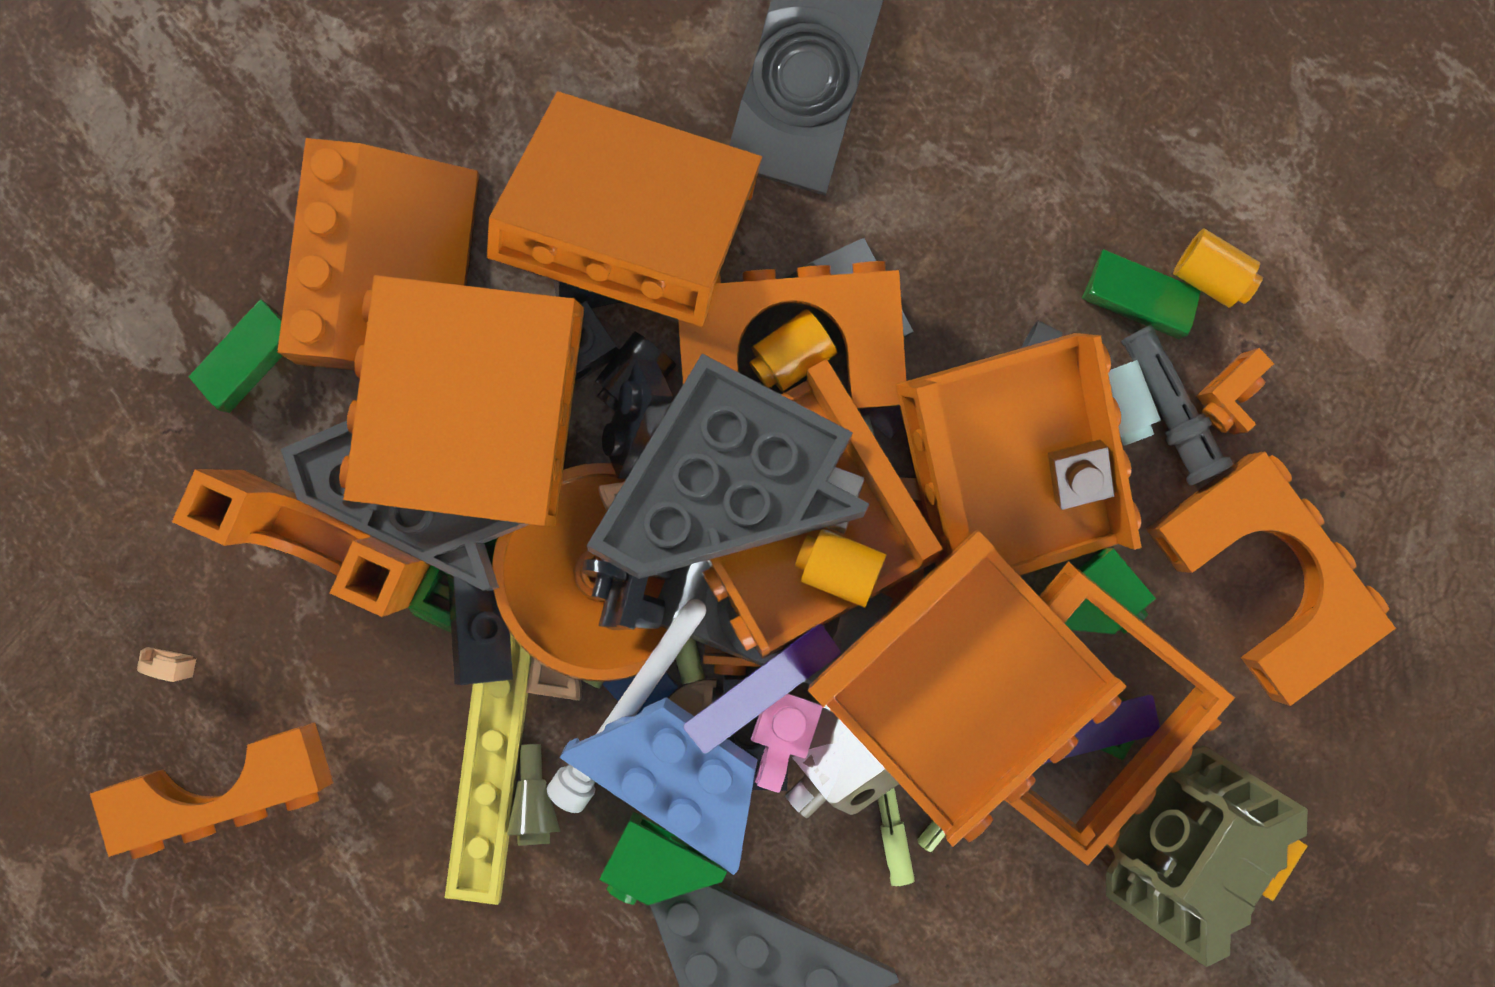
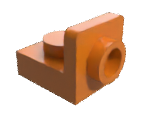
M1260 348L1241 353L1196 395L1205 406L1202 413L1206 417L1209 416L1212 426L1222 433L1227 431L1232 435L1247 433L1256 425L1235 400L1237 399L1240 403L1247 401L1266 383L1261 376L1274 363Z

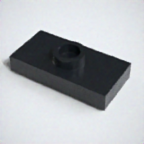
M448 575L455 685L513 680L510 632L498 609L494 590H481L455 576Z

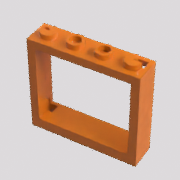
M1068 561L1039 596L1064 623L1087 598L1195 685V688L1076 824L1031 788L1013 803H1010L1007 798L1004 799L1088 866L1107 844L1110 847L1115 845L1119 838L1121 827L1133 814H1140L1149 807L1156 795L1157 786L1169 773H1175L1185 766L1192 755L1193 745L1206 731H1212L1222 723L1218 717L1235 697L1218 681Z

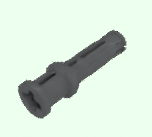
M1150 325L1121 340V343L1125 346L1133 361L1138 360L1152 399L1169 429L1164 432L1167 436L1165 440L1168 446L1176 447L1189 472L1186 480L1189 486L1224 471L1234 465L1231 457L1223 456L1209 430V427L1212 425L1209 416L1206 417L1204 413L1198 414L1175 368L1165 353L1153 325Z

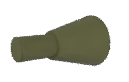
M541 744L520 745L521 781H518L507 835H517L518 846L550 844V832L561 831L552 800L547 793L546 780L542 779Z

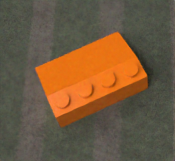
M306 138L278 353L297 365L355 370L356 352L360 345L365 344L367 323L364 322L362 315L363 299L366 291L372 290L374 275L466 286L480 176L478 170L361 143Z

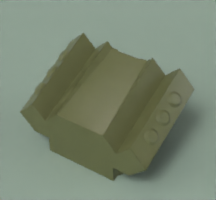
M1204 745L1192 751L1190 759L1183 768L1175 773H1169L1157 786L1156 795L1149 807L1140 814H1133L1121 827L1120 835L1113 847H1110L1108 844L1106 845L1113 850L1115 856L1106 871V897L1199 963L1208 967L1230 956L1231 933L1251 924V914L1255 910V905L1271 880L1275 879L1278 872L1287 868L1288 845L1307 836L1308 809Z

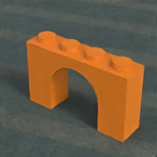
M871 261L852 264L853 273L831 275L830 265L797 268V278L776 279L775 269L742 272L743 282L721 283V274H719L713 288L709 310L703 326L701 327L678 319L683 384L701 354L739 372V347L742 337L751 322L769 308L781 304L797 303L811 306L823 312L834 322L840 331L846 349L849 396L856 408L900 405L896 384L906 381L899 270L886 271L885 261Z
M1264 451L1244 456L1146 528V530L1177 572L1193 573L1236 540L1256 531L1274 535L1292 549L1301 564L1304 575V592L1300 606L1294 616L1284 626L1240 657L1271 700L1291 706L1395 630L1396 627L1386 615L1389 607L1383 597L1371 586H1364L1353 571L1357 565L1352 555L1338 542L1333 543L1321 528L1324 524V519L1318 509L1307 499L1301 500L1290 486L1289 482L1292 481V477L1286 466L1273 455L1268 456Z
M195 469L172 520L173 523L223 546L242 543L257 544L280 550L311 562L337 576L330 594L381 617L409 607L430 567V564L297 500L295 493L245 470Z

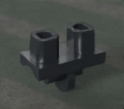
M603 559L601 561L584 560L581 571L588 576L596 578L591 597L605 601L598 626L611 630L659 629L666 608L665 601L644 594L648 577L638 579ZM676 569L651 575V577L668 580L671 579Z

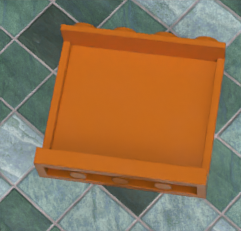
M557 91L489 217L487 258L702 327L709 310L714 285L747 200L752 199L762 156Z
M374 275L372 290L366 291L362 305L363 320L367 323L365 344L359 346L355 357V374L360 378L357 400L351 402L347 415V428L352 433L350 454L344 457L340 467V486L345 489L343 500L556 527L584 307L574 298Z
M1073 333L896 384L925 519L943 548L938 560L935 562L936 566L975 530L980 531L990 541L997 553L1019 576L1116 544L1133 550L1142 548L1138 531L1141 527V515L1138 507L1132 500L1128 479L1131 476V463L1128 455L1122 448L1118 427L1121 423V411L1117 401L1112 396L1108 375L1111 369V359L1107 348L1102 343L1101 335ZM1101 439L1109 451L1114 497L1061 510L1054 499L1048 453Z
M825 359L807 369V381L781 395L853 432L851 440L838 461L836 468L864 477V483L858 498L869 503L864 517L849 521L845 534L827 527L822 529L887 554L870 596L872 598L936 562L943 548L828 360ZM822 529L706 560L710 568L703 571L702 574L718 602L726 597L730 601L738 617L730 621V624L746 651L756 647L761 658L764 659L798 640L818 624L824 625L858 606L850 601L801 582L804 570L795 567L797 557L806 536L818 538Z
M975 530L809 685L808 691L823 708L827 706L944 831L947 841L953 847L963 837L968 842H971L980 836L993 821V817L989 813L1006 798L1010 803L1021 798L1036 781L1032 774L1048 759L1052 763H1057L1068 755L1079 742L1075 734L1091 719L1098 724L1108 718L1120 706L1122 700L1117 695L1127 686L1105 667L997 553L990 541L980 531Z

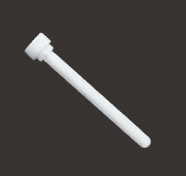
M691 599L684 605L596 734L604 731L606 724L624 716H636L704 618L706 606L701 600ZM569 764L567 767H561L547 786V793L550 799L561 809L571 813H579L583 811L595 793L594 784L596 782Z

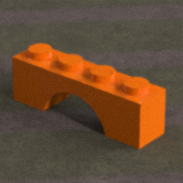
M313 722L248 744L242 773L233 787L224 795L201 796L190 793L178 786L162 769L113 784L90 793L108 857L129 851L133 860L165 849L163 840L177 835L182 836L183 843H189L216 833L214 824L233 818L235 827H240L268 817L266 808L285 802L287 811L308 806L319 801L317 792L333 784V780L316 723Z

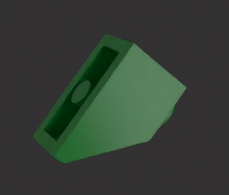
M1114 548L1098 550L1077 568L1142 621L1146 619L1149 613L1145 608L1156 598ZM1087 598L1065 622L1070 630L1109 634H1115L1118 630L1123 634L1128 632Z
M633 812L599 880L608 884L606 890L612 896L625 903L634 905L638 900L646 905H651L721 883L727 874V870L659 824Z

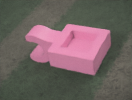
M786 694L759 714L751 740L766 747L754 782L758 783L757 786L777 793L780 792L787 771L789 755L792 754L804 759L807 757L823 708L822 705Z

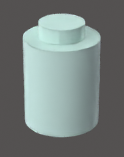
M1138 360L1111 369L1108 375L1112 396L1117 401L1121 411V423L1118 427L1123 446L1154 435L1151 424L1161 421Z

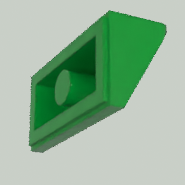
M1103 249L1082 299L1145 326L1153 325L1155 330L1176 339H1181L1190 333L1201 291L1189 284Z
M262 299L256 303L189 375L191 381L219 411L230 413L283 356L278 353L282 317Z

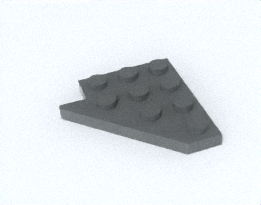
M701 354L588 542V551L640 579L862 518L868 509L869 503L828 482L829 477L850 442L853 432L720 362Z
M347 421L281 449L297 500L481 590L499 588L484 543L530 525L343 500L345 489L340 486V467L344 457L350 454L352 433L347 428Z
M715 884L650 905L679 987H888L899 983L894 968Z

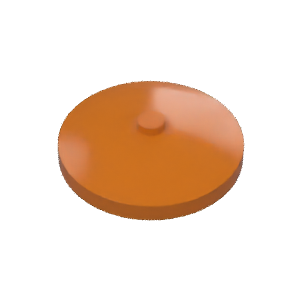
M612 463L583 464L563 470L556 527L530 524L498 537L493 555L492 568L499 588L494 589V594L502 619L511 635L539 663L555 672L579 680L616 681L636 676L668 630L663 627H659V629L611 630L598 626L605 601L591 597L596 578L584 574L581 570L586 559L601 561L600 557L589 552L587 548L588 542L607 512L599 494V486L626 481V479L617 478ZM649 576L644 594L658 598L665 580Z

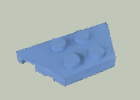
M667 697L644 707L642 712L636 716H624L606 724L604 731L582 741L575 738L567 743L560 756L562 760L733 875L739 870L757 766V759L728 739L724 740L710 752L703 753L683 729V725L694 716Z

